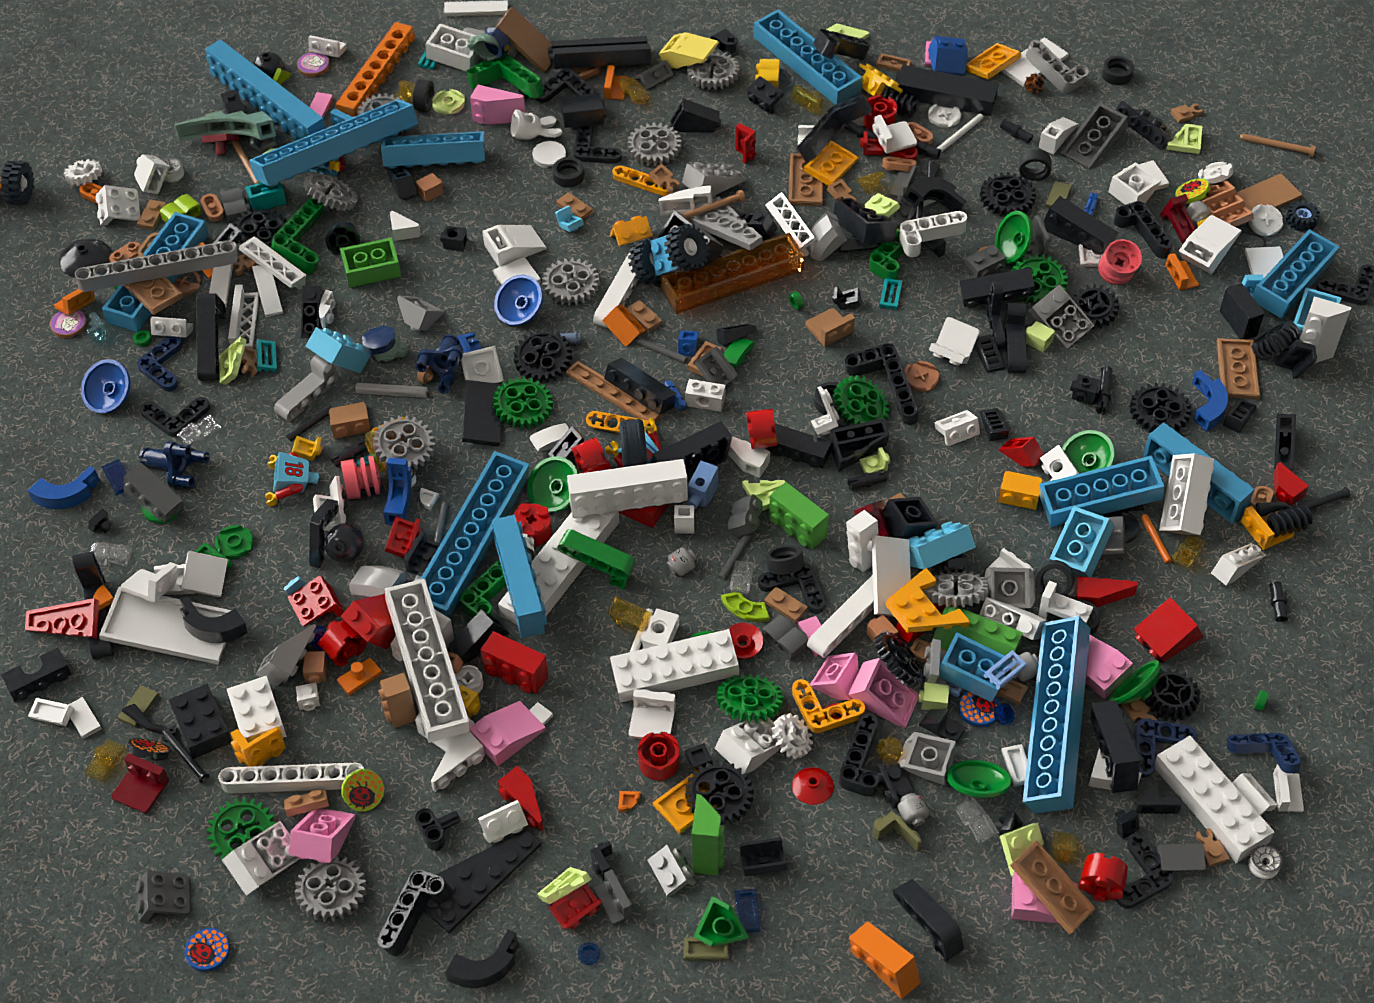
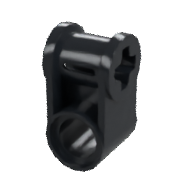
M723 29L710 37V39L719 42L717 49L725 53V55L733 57L738 54V38L727 29Z

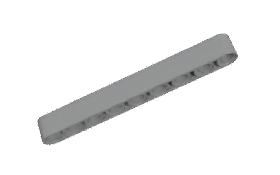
M223 241L83 267L76 270L75 278L79 290L88 292L231 265L237 262L238 256L235 243Z

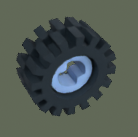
M1298 201L1297 204V202H1293V205L1291 204L1287 211V224H1291V228L1296 227L1295 230L1297 231L1301 229V232H1304L1305 229L1306 231L1309 229L1313 230L1320 217V211L1317 210V206L1313 207V203L1307 204L1308 201H1304V203Z

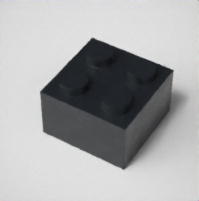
M921 497L888 499L882 511L886 525L894 538L909 539L914 536L921 537L925 535V531L936 529L938 525Z

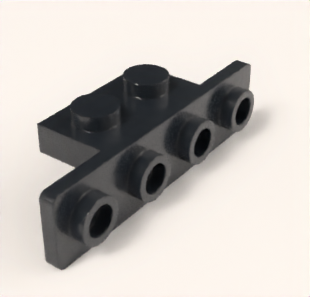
M1120 101L1116 111L1128 116V126L1158 149L1163 150L1171 137L1165 132L1167 126L1163 124V121L1150 115L1151 112L1145 108L1134 109L1126 102Z

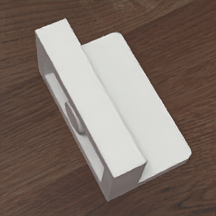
M1277 764L1273 772L1278 811L1303 812L1304 806L1299 774L1285 773Z
M1241 773L1232 782L1260 816L1265 811H1272L1278 806L1251 774Z

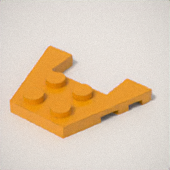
M927 568L886 600L887 608L907 633L932 631L936 627H943L944 629H952V626L961 625V628L968 627L970 621L960 609L941 615L922 590L933 587L936 584V579Z

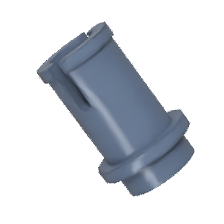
M577 331L575 333H560L561 337L565 336L566 341H569L570 344H581V333H577Z

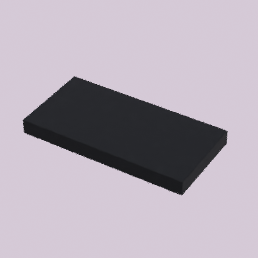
M466 380L462 442L490 446L500 445L501 415L496 416V410H493V397L497 387H502V384Z

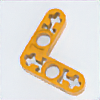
M800 679L793 683L792 695L808 728L813 733H822L857 721L865 713V704L857 699L822 709L808 681ZM798 688L805 690V697H803L801 690H798ZM812 703L815 705V708L808 710L804 708V704ZM855 707L856 709H859V712L852 710V708ZM837 712L842 715V718L835 720L831 715ZM817 720L818 722H821V725L814 723V721Z

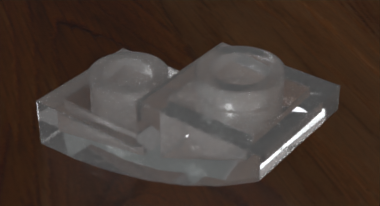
M209 414L196 425L191 422L178 435L186 445L193 446L222 428Z
M94 543L91 546L90 552H94L99 564L106 566L109 561L127 567L133 548L112 543Z
M735 560L729 592L749 594L755 563Z
M970 798L954 807L964 826L969 825L979 844L999 833L988 814L974 798Z

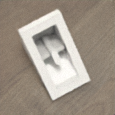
M394 211L390 212L394 241L421 236L418 223Z

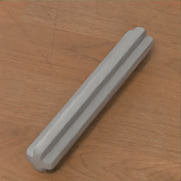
M356 383L355 387L356 393L421 398H426L428 395V388L419 386Z

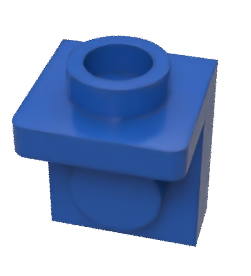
M680 332L678 338L679 354L695 356L699 332Z

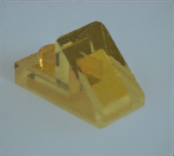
M878 171L855 178V180L865 193L869 195L882 190L880 179L884 178L885 175L883 171Z
M615 596L608 611L609 616L619 629H622L623 625L627 624L641 632L644 631L652 614L618 596Z

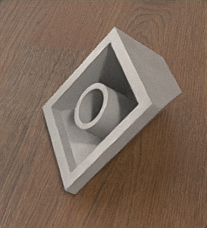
M398 296L397 298L404 322L410 325V329L416 332L421 330L427 331L445 313V311L418 297Z

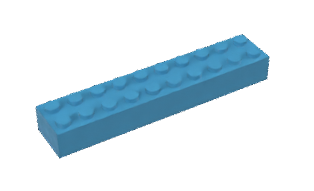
M221 39L205 48L210 74L213 77H218L223 85L227 84L231 90L236 89L243 100H247L253 108L266 113L275 124L277 123L282 131L288 132L294 140L302 139L325 129L323 117Z
M397 99L250 159L249 162L256 180L267 186H275L279 184V181L292 179L298 173H307L309 169L321 167L327 161L338 160L339 156L352 154L354 150L359 148H367L369 144L381 142L388 136L398 135L402 130H410L414 125L418 124L413 105Z
M494 451L422 575L421 579H425L434 609L449 619L460 601L461 593L468 587L494 540L492 520L507 517L529 478L528 463Z
M1080 616L1046 622L1042 626L1023 803L1036 814L1073 809L1091 629Z

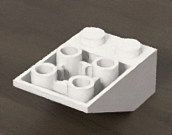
M1210 215L1187 238L1179 250L1182 259L1212 275L1241 233V230Z
M496 225L483 231L484 246L498 267L546 249V246L531 225Z
M767 717L766 722L759 719V723H756L755 720H751L748 723L746 720L723 730L715 749L730 764L734 763L736 769L741 767L742 774L754 771L780 750L781 747L775 745L777 739L772 737L776 734L772 731L775 725Z
M281 821L239 846L222 859L246 896L299 860L297 856L289 855L291 835Z

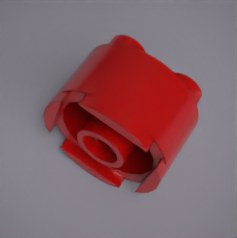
M875 95L867 99L873 109L863 117V124L867 129L873 131L875 116L879 115L882 116L886 125L896 123L897 104L892 98L888 97L886 99L883 98V95Z
M773 409L746 412L747 423H749L748 431L751 450L777 446Z
M591 438L571 448L576 458L574 459L576 465L584 471L582 473L611 469L597 438Z
M520 504L513 515H515L517 522H521L523 534H527L529 538L533 537L534 547H538L544 542L546 543L552 535L551 516L548 508L539 504Z
M336 620L332 621L328 625L326 633L318 641L320 648L325 651L327 656L337 666L347 665L349 663L347 660L353 655L358 657L367 645V641L345 620L339 622Z
M652 732L640 740L638 745V765L641 772L646 777L657 781H664L677 772L680 766V749L678 741L674 736L667 732L655 734Z
M1103 853L1088 855L1084 862L1079 888L1093 895V899L1100 902H1105L1106 899H1121L1128 876L1127 864L1115 856H1112L1111 859L1105 858Z

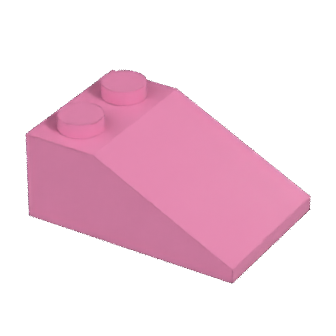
M477 85L470 97L473 121L478 124L511 123L515 109L526 113L524 95Z
M1090 635L1085 683L1105 699L1132 674L1133 663L1117 649Z
M880 658L863 662L848 694L852 699L862 701L865 704V709L903 728H906L919 699V694L912 690L911 687L908 688L906 684L903 685L900 679L897 680L896 675L891 674V671Z
M518 701L484 716L471 726L469 730L483 745L484 752L499 766L546 730V727L521 701Z
M325 808L311 811L291 830L289 855L297 856L299 859L309 858L320 863H330L339 854L355 820V814Z
M1014 871L1012 877V919L1059 923Z

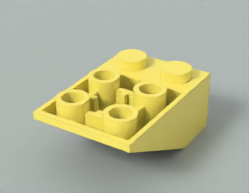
M690 33L674 35L659 52V56L662 61L667 60L671 69H679L682 66L689 67L695 63L702 64L715 51V47L719 42Z

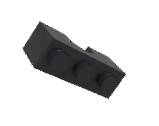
M59 647L39 656L42 661V667L36 673L27 674L23 672L21 666H18L1 674L14 702L25 700L30 694L36 691H43L49 685L57 681H64L68 676L72 675Z

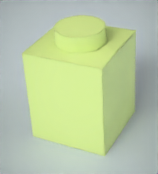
M1036 321L1032 326H1028L1025 331L1026 343L1044 352L1053 342L1055 331Z
M925 682L924 690L919 691L918 702H922V710L947 709L950 685Z

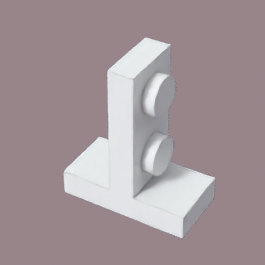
M1049 581L1041 598L1039 617L1046 619L1049 613L1064 619L1080 616L1087 624L1093 607L1055 593L1057 583Z

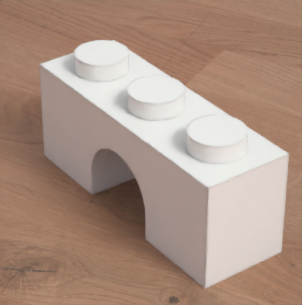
M865 510L846 522L849 562L854 568L857 567L862 572L873 566L871 539L878 534L877 520Z

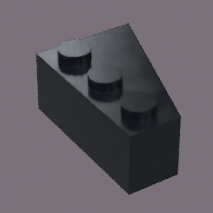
M885 419L830 430L828 441L832 442L831 452L838 472L857 463L860 459L878 451V448L887 446L890 434Z

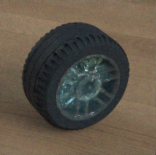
M641 419L621 421L619 423L623 467L647 464L643 421Z

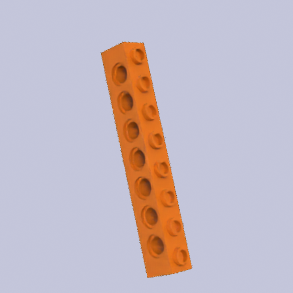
M398 22L393 24L337 101V110L356 117L359 106H362V101L366 102V98L371 99L372 95L377 94L379 86L385 83L386 77L389 73H392L394 65L399 63L402 54L407 52L409 44L414 42L413 26Z

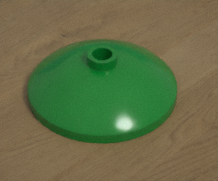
M1013 211L1005 216L997 229L995 246L1006 257V263L1012 264L1019 261L1030 248L1033 238V226L1029 216L1024 212Z
M1096 430L1081 431L1069 438L1062 447L1079 474L1112 466L1115 461V447L1112 441L1104 433Z
M558 456L546 458L538 463L532 470L527 483V493L531 503L547 507L549 513L559 512L570 505L567 475L579 474L576 466L566 458Z
M1154 660L1135 670L1112 692L1109 700H1116L1118 705L1133 703L1139 699H1147L1152 694L1151 690L1159 679L1161 673L1160 662Z
M961 761L953 764L947 772V780L956 791L975 799L998 797L1007 792L1011 786L1009 773L1002 767L986 761Z

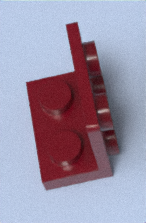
M128 753L124 759L128 772L112 793L111 799L147 814L170 780L163 767Z

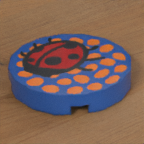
M969 691L961 697L959 713L962 719L969 725L987 727L998 719L1000 703L996 696L992 702Z
M206 928L197 931L189 938L184 952L187 962L193 969L200 972L213 971L225 963L229 957L230 946L223 932L214 928Z

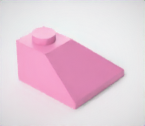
M848 653L828 656L810 683L811 687L838 701L851 700L852 698L848 694L859 672L857 654Z

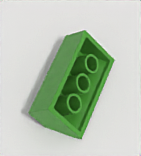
M953 605L945 607L942 615L960 609L969 619V626L961 628V625L952 626V629L937 627L933 639L941 640V648L946 651L957 632L1006 656L1012 650L1017 653L1021 645L1023 632L960 607L954 608Z
M699 794L696 796L692 827V870L694 873L718 875L719 868L723 869L725 825H721V816Z

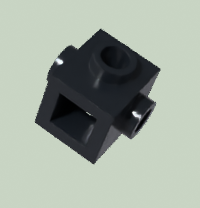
M1078 374L1077 380H1073L1070 391L1073 392L1071 399L1093 405L1100 380Z

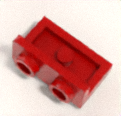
M739 123L735 129V150L743 154L744 164L749 160L752 161L756 156V131Z
M396 516L384 551L404 558L405 554L411 550L414 539L421 532L422 527L419 526L421 519L417 518L415 523Z
M584 884L563 896L548 908L563 929L570 927L572 930L582 923L581 918L586 914L591 916L599 910L598 905L602 901L600 898L597 899L587 884Z

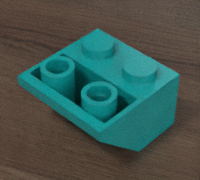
M280 181L275 186H267L261 182L245 187L253 212L254 208L260 211L261 208L266 210L287 204Z

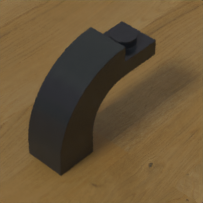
M924 177L916 180L909 186L903 196L915 208L925 200H934L940 202L952 212L961 211L967 202L955 192L957 188L955 185L935 177Z
M188 596L180 600L182 605L180 612L183 616L185 628L192 636L199 640L210 643H224L236 640L248 633L246 623L236 609L219 617H207L197 611Z
M508 929L496 952L486 959L476 961L455 954L445 972L447 981L461 987L480 988L501 980L515 965L514 954L519 945L516 932Z

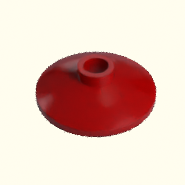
M737 623L728 628L737 659H750L761 651L763 636L756 626L750 623ZM746 642L747 645L741 646L740 643Z
M809 767L800 770L794 776L792 790L801 802L817 805L824 803L831 797L834 783L826 771L816 767ZM816 781L817 783L815 785H812L809 782Z

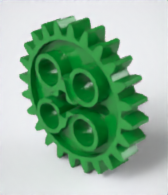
M1037 253L1034 258L1028 254L1027 259L1022 257L1021 262L1017 261L1012 271L1031 267L1035 287L1034 295L1027 298L1020 297V301L1026 299V304L1031 301L1034 306L1059 284L1066 291L1068 276H1065L1066 270H1062L1063 265H1057L1058 260L1052 262V256L1046 259L1045 254L1038 257Z
M851 375L848 379L844 378L837 385V388L834 390L836 394L833 396L836 401L833 405L838 406L836 411L841 412L839 418L844 417L845 424L850 422L851 425L879 419H885L886 422V419L889 417L887 413L890 411L887 408L889 402L884 401L887 396L881 394L883 389H877L878 384L872 385L871 379L867 382L865 376L860 380L858 375L855 378Z
M524 376L522 380L516 377L514 382L509 378L508 384L502 382V387L498 386L497 391L494 392L493 410H496V416L501 415L500 421L507 420L506 425L513 423V428L520 425V428L523 429L524 425H526L530 429L531 424L538 427V422L543 424L544 419H548L549 414L552 413L553 396L549 395L550 390H545V384L539 386V380L533 383V378L526 381Z
M741 674V678L733 675V680L726 678V682H721V686H718L716 695L717 706H720V711H725L726 716L732 714V719L738 717L740 722L744 719H747L748 723L751 720L759 723V719L766 722L767 717L773 719L774 714L778 715L783 705L782 690H779V685L774 686V681L767 682V677L760 679V675L754 678L752 674H749L748 677Z
M246 797L243 798L242 803H239L237 798H235L233 805L226 801L227 807L225 809L219 806L220 813H212L215 820H209L208 823L211 828L206 829L207 834H210L207 837V841L213 842L209 847L210 850H215V857L222 854L221 862H223L222 859L234 850L231 848L234 843L239 842L243 845L252 839L251 836L254 833H261L276 824V822H271L275 819L274 814L268 815L270 812L269 807L262 810V802L256 806L255 799L247 803ZM247 814L253 816L248 822L242 820L243 816ZM227 824L233 826L230 831L222 830L223 826ZM242 829L245 832V834L242 835L241 833H239V830Z

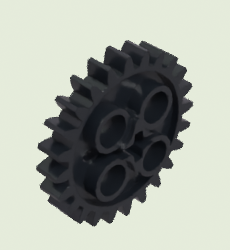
M1000 172V176L994 174L993 178L989 176L988 181L984 180L980 190V201L983 202V206H988V211L993 209V214L999 212L1000 216L1003 214L1007 216L1013 211H1024L1027 213L1028 209H1032L1033 204H1035V187H1032L1033 183H1028V178L1023 180V175L1016 177V173L1012 176L1009 172H1007V175Z
M254 208V212L247 210V215L241 213V217H237V221H234V226L243 232L238 243L242 245L255 236L271 248L274 235L286 224L287 219L282 218V214L277 215V211L271 213L270 209L264 211L261 208L260 211H257Z
M544 328L541 333L537 329L536 334L530 331L529 337L523 335L524 341L518 340L520 346H515L516 352H513L516 370L520 372V375L525 374L526 379L533 378V382L536 379H539L540 383L543 379H546L547 383L549 378L556 380V375L562 377L561 371L566 372L567 366H571L572 349L570 343L566 341L565 336L561 337L560 332L554 335L553 329L549 333Z
M1155 383L1154 387L1147 384V388L1141 386L1140 391L1136 390L1135 395H1132L1129 407L1131 408L1130 413L1133 414L1132 419H1137L1136 424H1143L1142 429L1148 427L1150 433L1163 422L1177 431H1180L1181 427L1185 428L1192 412L1190 410L1191 404L1188 403L1189 398H1184L1185 393H1178V388L1172 390V385L1166 388L1165 383L1161 387Z
M882 631L875 637V647L879 650L877 653L882 656L881 660L884 661L891 674L896 675L897 680L900 679L903 685L906 684L912 690H917L926 682V677L923 674L924 671L921 670L923 667L918 664L919 660L916 659L909 647L904 645L903 640L900 641L898 636H894L892 632L889 633L888 631Z
M715 761V766H711L708 762L706 769L699 766V773L693 771V778L688 777V784L685 785L687 807H691V814L695 812L697 794L702 795L712 807L714 805L721 806L719 808L713 807L721 816V825H724V821H728L732 825L733 818L740 821V814L746 816V809H751V802L754 799V795H752L754 794V787H751L752 780H747L748 774H742L741 767L735 770L734 763L727 767L726 761L723 762L722 766H719L718 761ZM719 779H725L726 781L720 782V781H718V780H719ZM736 794V795H738V796H737V797H732V796H730V795Z

